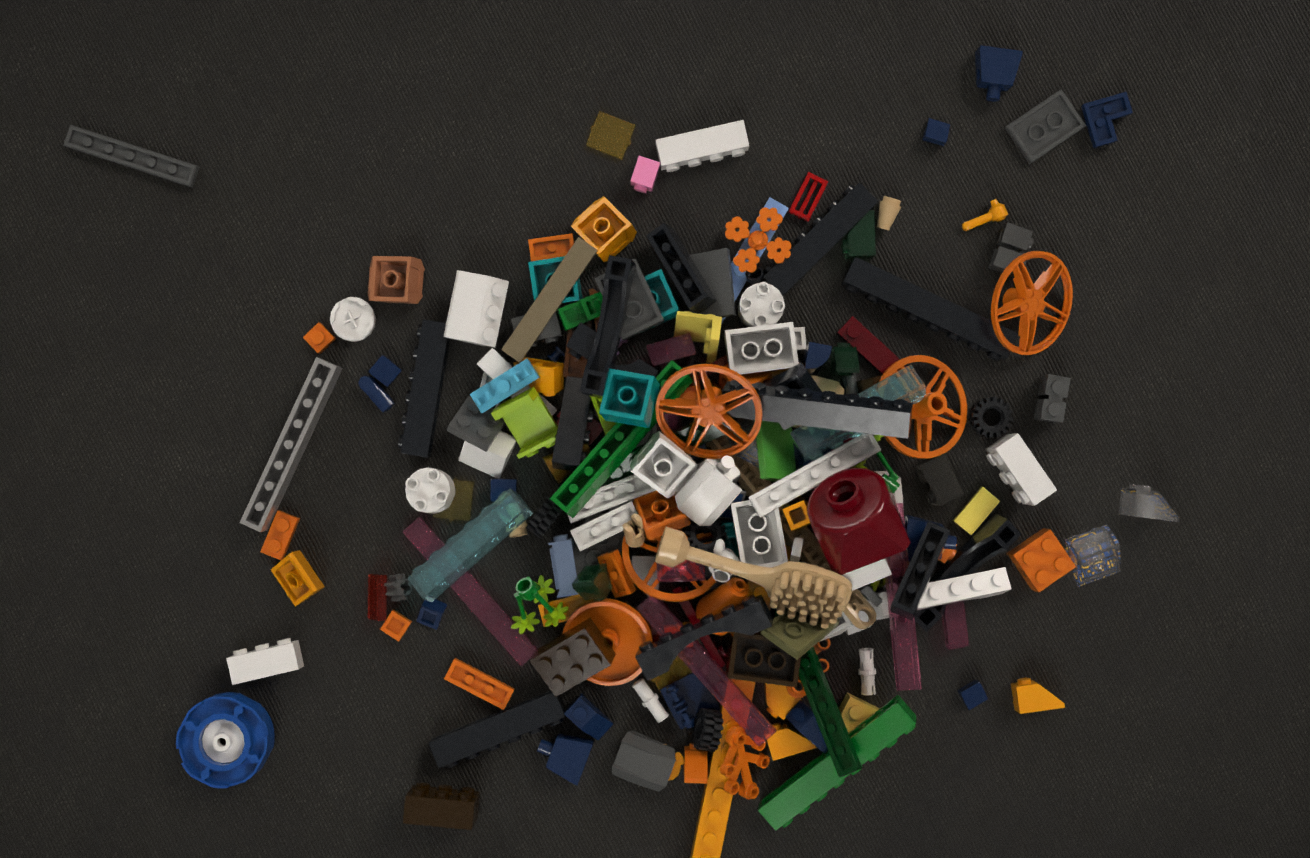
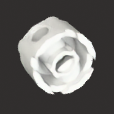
M766 282L753 284L741 295L738 304L739 318L747 327L776 324L785 308L783 296L777 288Z
M429 467L417 470L405 483L408 502L415 510L435 514L443 512L452 504L456 493L454 482L448 474Z

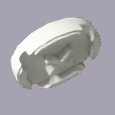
M348 297L336 303L330 316V323L336 335L352 342L361 341L372 333L376 322V316L370 304L357 297Z

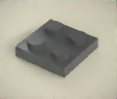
M468 396L448 425L447 431L487 452L505 425L503 418L495 421L491 415V412L494 410L493 408L481 413L472 397Z

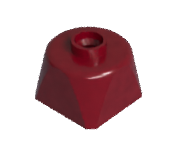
M851 468L839 471L823 480L809 497L807 503L809 521L831 570L837 574L843 575L903 552L910 545L905 525L890 487L881 475L872 470Z

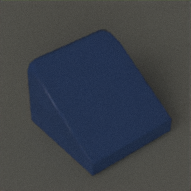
M929 118L922 140L944 146L948 139L950 124Z
M382 355L368 372L388 387L402 370L389 358Z
M491 479V502H516L517 479Z
M427 596L421 606L416 622L437 630L447 604Z
M977 679L957 690L968 710L988 700L980 681Z

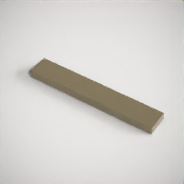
M580 237L577 238L501 349L519 363L522 362L597 253V249Z

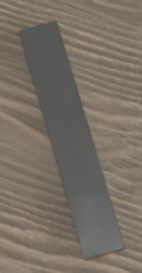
M70 125L63 145L67 148L191 188L194 186L200 168L197 165Z

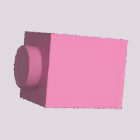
M642 156L638 157L630 181L631 186H634V190L641 193L652 192L660 169V162Z

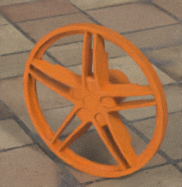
M1044 251L1024 253L1005 268L996 284L991 303L992 326L999 342L1013 353L1033 355L1045 350L1059 337L1068 321L1073 299L1072 281L1066 266L1057 256ZM1032 258H1043L1052 263L1047 271H1043L1033 284L1023 262ZM1013 271L1015 277L1013 281L1016 288H1009L1005 292L1003 307L998 308L1002 287L1007 277ZM1059 276H1061L1064 289L1062 311L1044 301V298L1050 292ZM1045 307L1059 314V319L1044 313ZM1011 310H1012V311H1015V312H1011V313L1005 314L1004 316L998 318V315L1004 314V313L1009 312V311H1011ZM1020 316L1018 336H1020L1019 347L1006 339L1001 331L999 322ZM1037 317L1055 322L1056 325L1051 333L1040 343L1032 346L1037 326Z
M914 355L896 361L881 376L875 396L884 397L886 385L894 374L909 401L908 403H913L912 419H914L916 450L903 445L896 437L884 436L885 439L897 451L912 458L928 459L946 453L960 439L967 420V400L958 377L946 364L930 356ZM913 362H924L934 365L939 369L923 390L913 375L908 373L904 365ZM942 371H943L944 374L942 375V377H941L940 380L938 381V383H937V385L935 386L933 392H931V391H930L931 388H932L933 385L936 383V381L938 380L939 375H940V374L942 373ZM948 377L954 384L959 396L960 415L947 408V399L942 394ZM943 414L954 420L959 421V423L957 424L951 422L950 420L939 417L938 415ZM932 420L957 427L954 435L945 445L936 450L929 451L932 438Z
M714 364L692 365L675 372L662 385L655 406L656 419L662 433L684 452L707 459H718L726 455L732 456L747 448L758 435L763 417L761 400L752 384L739 373ZM706 371L727 375L738 381L744 388L722 395V391L719 388L712 387ZM697 372H700L702 382L705 388L702 391V393L700 389L699 380L697 377ZM693 373L697 394L696 400L675 398V400L664 399L673 383L681 377ZM748 393L750 394L749 396L743 399L740 398ZM737 398H740V399H738L737 401H735V402H733V403H731V404H729V405H726L727 402H730V401H733V400H735V399H737ZM752 399L755 406V422L751 431L747 434L727 412ZM664 412L695 418L686 442L677 437L670 429L665 420ZM698 425L703 426L704 429L695 445H690ZM711 425L737 443L731 447L719 450L698 448Z
M711 532L696 534L698 541L713 538ZM645 533V541L656 543L657 547L645 543L640 547L657 553L661 537L648 540ZM625 537L623 538L622 559L625 570L632 582L651 597L668 602L688 601L701 596L716 583L712 576L706 581L697 564L685 559V562L677 565V567L697 589L677 594L658 591L654 588L671 567L666 566L651 586L647 585L660 564L654 562L643 581L633 569L629 557V546L625 541ZM686 563L688 564L692 572L701 582L702 586H699L697 584V582L693 579L690 573L683 567V565H685Z

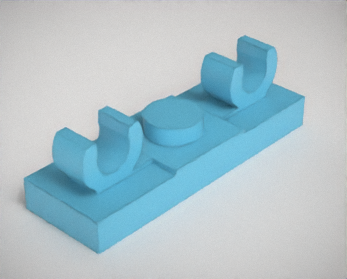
M527 358L472 392L470 396L480 412L484 413L540 377Z

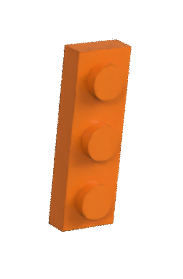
M457 658L453 660L444 678L448 682L502 710L505 709L515 688Z

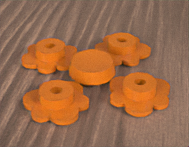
M764 207L760 210V216L757 217L756 221L760 224L762 231L758 230L750 234L748 229L749 223L742 221L738 216L734 217L731 222L726 223L725 227L727 230L725 231V236L727 239H734L735 242H740L742 239L748 238V244L751 247L746 251L744 249L739 250L738 255L733 259L735 266L739 267L740 272L747 270L753 273L756 271V264L760 262V258L756 256L755 250H763L766 247L769 251L767 254L768 258L774 259L778 264L783 263L785 258L791 256L789 251L791 243L789 241H783L778 237L775 239V242H768V236L765 233L770 229L772 231L777 230L778 225L783 221L782 215L777 213L776 208L769 210Z

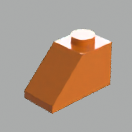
M689 743V746H684V783L707 784L708 781L707 751L695 749L693 743Z

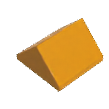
M300 550L291 552L271 569L295 607L325 587Z

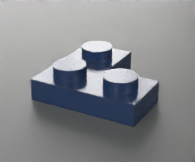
M1127 92L1085 103L1081 106L1093 148L1118 141L1112 120L1133 113Z

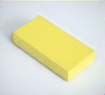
M980 487L953 521L969 535H972L1000 501L984 487Z

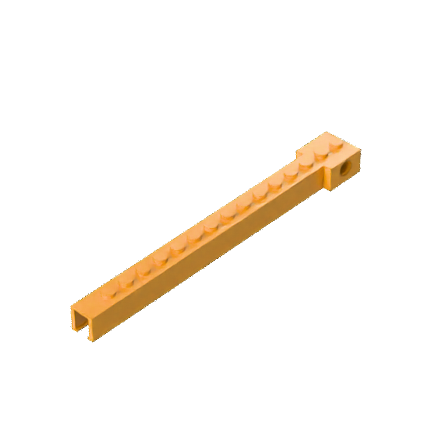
M785 544L789 562L791 556V547ZM746 579L749 587L748 596L754 595L757 597L762 595L770 611V598L764 587ZM726 677L720 707L723 719L722 738H720L718 749L715 752H711L708 766V781L704 786L690 858H720L733 797V795L724 790V785L729 778L720 773V766L724 762L729 749L725 736L728 729L732 726H741L746 730L756 682ZM735 754L734 759H733V761H732V764H733V765H734L735 759H736V757H737L736 754Z

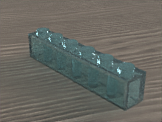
M909 365L858 395L859 397L866 398L877 396L883 398V400L891 401L902 399L908 403L916 404L926 395V386L913 366ZM801 426L790 432L791 439L805 462L809 460L815 461L826 450L830 448L834 450L840 447L844 440L850 437L856 438L862 434Z
M511 488L503 491L495 502L482 509L478 517L466 523L462 531L450 537L446 545L440 550L433 552L429 557L430 559L423 565L416 567L408 577V580L421 598L433 602L533 514L532 510L520 495Z

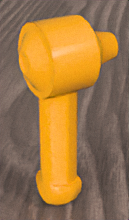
M997 199L990 201L991 208L989 212L962 223V229L968 231L990 221L1000 222L1008 216L1005 205L999 203Z

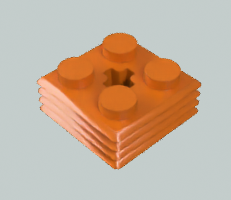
M654 491L633 500L637 512L642 518L643 528L648 540L661 537L666 526L679 530L691 524L689 517L678 509L675 500L676 495L666 498L658 491Z

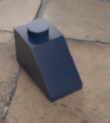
M582 693L566 708L564 713L578 728L596 740H599L614 724Z
M800 700L785 717L799 732L825 754L828 748L812 708Z

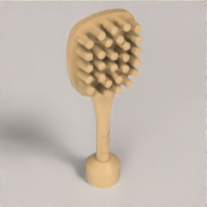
M667 526L663 531L655 557V563L671 568L685 562L686 559L750 580L764 587L770 598V607L777 608L778 615H783L786 607L788 608L787 617L789 619H794L796 612H799V622H806L807 615H809V624L816 626L818 618H822L821 627L824 629L829 627V622L835 624L837 617L842 616V612L847 607L852 594L851 582L833 571L793 561L785 562L772 568L740 562L691 547L683 531Z

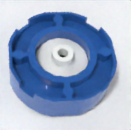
M224 692L213 695L193 706L187 712L177 731L176 749L179 748L183 761L181 765L192 778L212 788H228L244 783L259 772L267 761L274 747V727L265 708L260 703L243 694Z

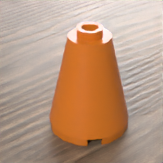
M733 577L702 597L696 606L697 619H701L711 613L713 616L719 614L721 609L733 604L735 607L741 604V601L748 596V584L741 578ZM720 632V633H713V634L722 636V635H726V633H729V632Z

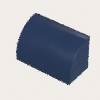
M809 342L803 352L802 363L810 375H816L822 369L831 354L832 346Z

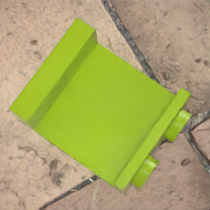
M535 387L497 405L491 412L495 421L503 418L521 448L517 454L519 459L524 456L529 458L535 455L544 446L550 448L555 445L558 425Z

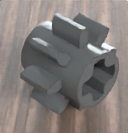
M405 574L389 575V580L384 583L385 595L392 596V602L407 600V595L412 592L411 580L405 579Z

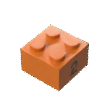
M1041 529L1007 552V555L1031 590L1041 592L1076 568L1051 529Z

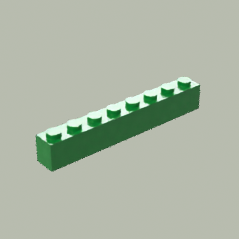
M673 360L656 377L660 384L659 391L671 375L682 369ZM685 375L673 383L664 399L675 400V398H679L693 382L690 375ZM655 407L650 428L616 423L550 499L565 513L574 518L657 423Z
M899 695L849 732L861 766L868 760L869 762L875 760L882 749L892 747L897 742L899 736L903 733L905 735L909 734L916 727V714ZM827 751L825 754H820L760 801L758 811L775 831L781 826L785 828L798 813L800 815L804 814L815 800L817 802L821 801L827 795V791L833 787L836 789L841 786L845 781L844 778L848 775L838 776L830 753ZM859 769V770H857V771H855V772H852V773H850V774L855 775V774L858 773L861 769Z

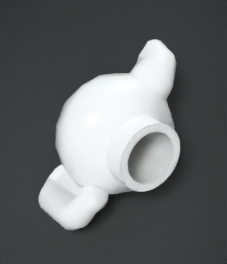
M722 539L716 540L713 549L714 554L740 561L731 549L725 548V542ZM708 567L712 577L718 582L724 583L736 576Z

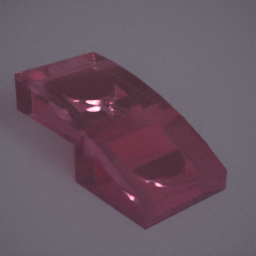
M686 559L685 562L673 568L656 563L658 581L687 582L706 580L705 565Z

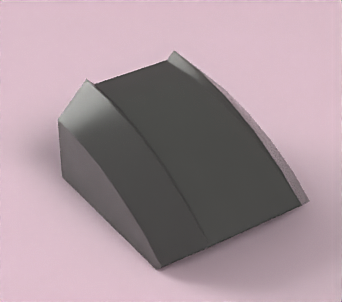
M634 730L628 731L622 739L612 766V774L659 792L667 786L676 761L675 749Z

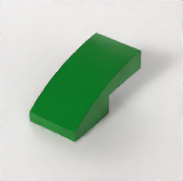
M601 292L582 298L557 310L565 331L579 326L580 322L584 324L600 317L603 299Z

